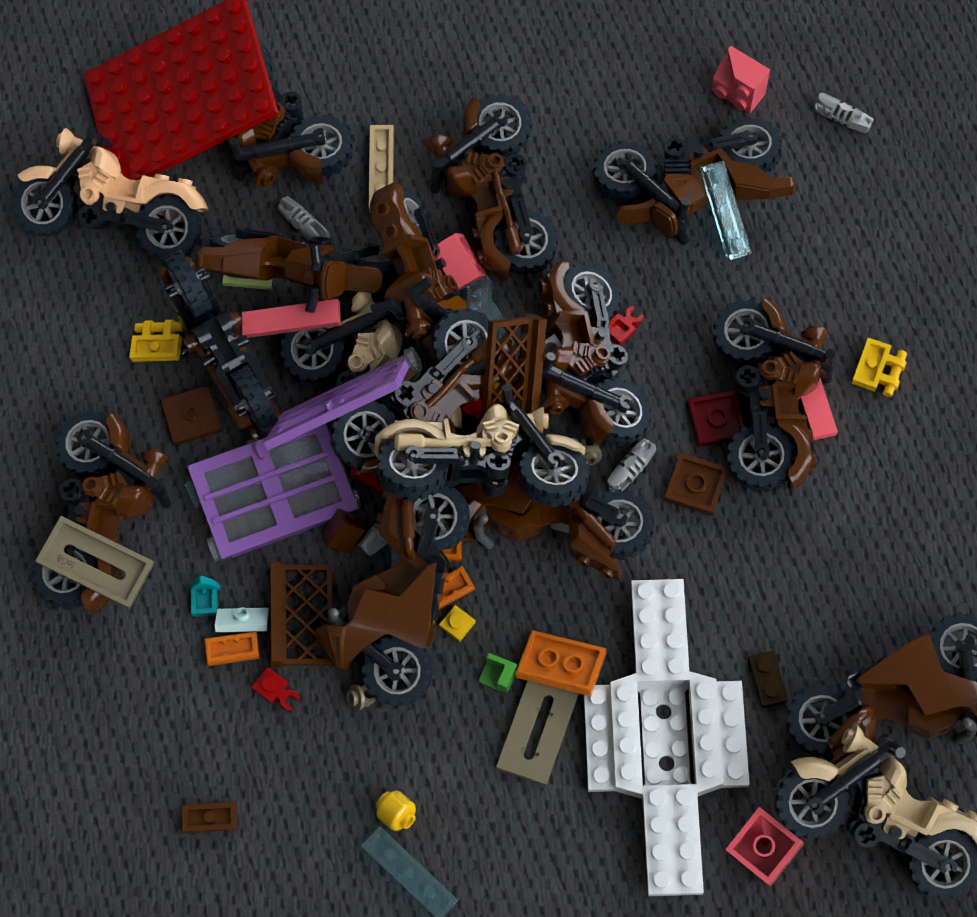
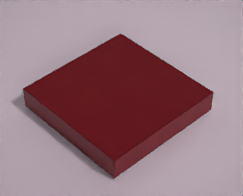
M736 390L687 399L698 447L732 441L733 436L736 433H740V429L745 427Z

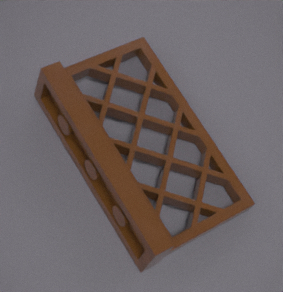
M527 313L518 318L488 322L481 420L495 401L502 405L503 400L499 397L502 393V385L510 384L512 386L510 382L517 373V385L515 387L512 386L513 400L516 398V404L526 414L533 413L539 409L547 319ZM522 324L521 336L518 338L514 332ZM503 327L506 332L498 341L496 339L497 328ZM511 337L515 343L507 352L503 346ZM520 348L519 360L516 363L512 357ZM500 351L504 357L496 366L494 364L495 356ZM509 362L513 368L505 377L501 371ZM498 376L502 382L494 391L492 388L493 381Z
M270 562V669L281 668V666H331L334 664L329 656L328 659H317L311 653L320 642L316 632L310 628L319 618L326 625H329L327 621L328 612L333 608L332 565H281V562ZM286 572H296L303 579L293 587L286 581ZM315 572H326V581L320 587L310 579ZM305 581L316 590L308 599H305L297 591ZM292 594L303 602L294 612L286 605V600ZM318 594L327 601V605L320 612L310 603ZM305 606L316 615L308 624L297 615ZM286 611L290 614V616L287 619ZM293 618L303 627L295 636L286 630V625ZM306 630L316 639L308 649L297 640ZM286 636L290 639V641L287 644ZM293 643L304 652L298 659H287L286 650Z

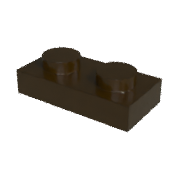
M769 651L749 656L748 661L761 707L787 703L788 698L775 652Z

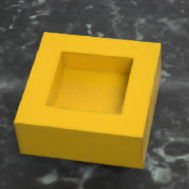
M455 605L439 624V627L460 642L476 623V620Z

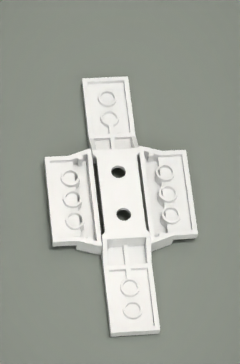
M683 579L631 581L635 674L612 681L610 685H595L591 697L584 695L588 792L616 791L642 799L648 896L703 895L698 796L720 788L749 787L742 681L717 682L715 678L689 671ZM688 688L695 784H692L690 781L685 692ZM638 693H640V702H641L643 757H644V775H645V784H644V786H643V782H642V763H641V745H640ZM667 705L671 709V716L667 719L659 718L656 715L657 707ZM668 756L673 759L674 768L672 770L664 771L660 768L659 760L662 757Z

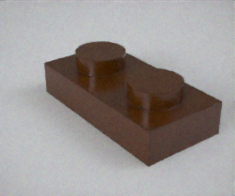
M236 802L182 805V832L184 834L237 831Z

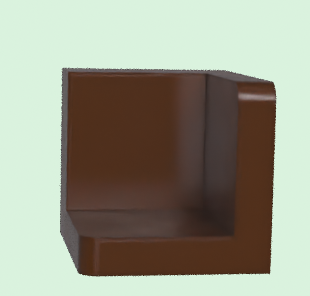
M339 508L323 530L328 546L346 553L352 551L365 532L359 516Z

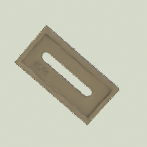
M60 516L35 561L37 564L128 609L132 606L154 565V561L63 516ZM68 545L74 546L124 571L126 576L122 580L116 579L64 553V548Z
M527 681L496 769L547 786L579 694ZM546 696H550L554 701L535 755L532 759L527 760L524 757V752L543 699Z

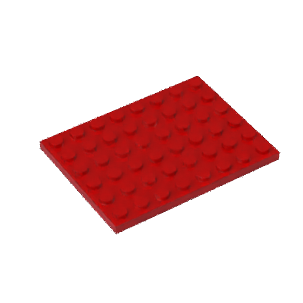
M224 0L84 73L98 134L113 140L112 147L102 146V148L116 155L121 167V174L129 180H140L142 175L153 177L155 174H159L279 114L247 0Z

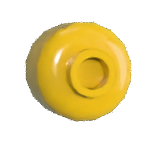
M388 791L378 799L376 803L377 818L393 831H399L403 828H409L414 823L416 806L402 792Z

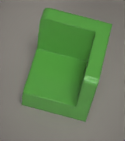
M488 653L486 665L479 678V682L507 694L516 675L517 664Z

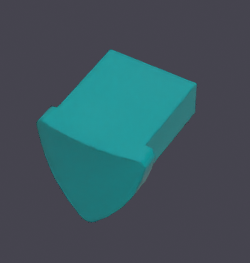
M199 576L190 583L189 592H191L192 617L217 614L218 591L221 590L218 582L208 577Z

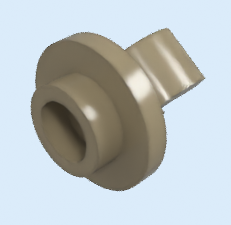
M582 439L581 444L585 447L584 456L587 459L586 464L590 466L598 463L602 459V451L599 449V445L594 442L593 446H586V441Z
M358 684L351 685L347 692V702L355 711L369 707L376 701L375 698L368 699L364 696V693L369 690L367 685L362 687Z

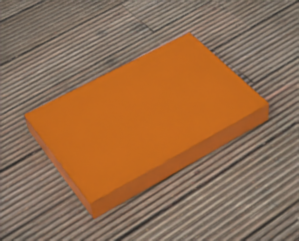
M532 630L516 670V678L591 697L607 653L606 648Z

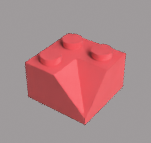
M730 46L713 77L711 91L718 98H725L733 103L736 109L744 110L750 114L766 93L770 69Z
M455 233L438 243L440 248L438 259L443 258L446 262V267L442 269L446 275H451L454 278L459 290L487 277L481 264H478L477 257L464 234Z
M759 807L725 850L771 886L801 849L804 842Z

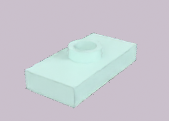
M241 607L217 609L215 632L267 631L269 608Z

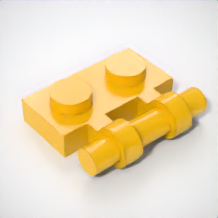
M172 319L165 320V322L154 323L153 320H145L144 323H135V332L142 333V335L132 336L129 356L132 362L179 361L182 338L179 334H175V332L184 331L181 322H175ZM154 332H163V335H153V334H154Z
M868 338L851 384L875 392L879 383L885 387L883 395L892 397L894 390L898 389L900 373L905 369L907 353L903 350H898L896 356L890 355L889 352L892 345ZM885 365L891 367L889 375L882 373Z

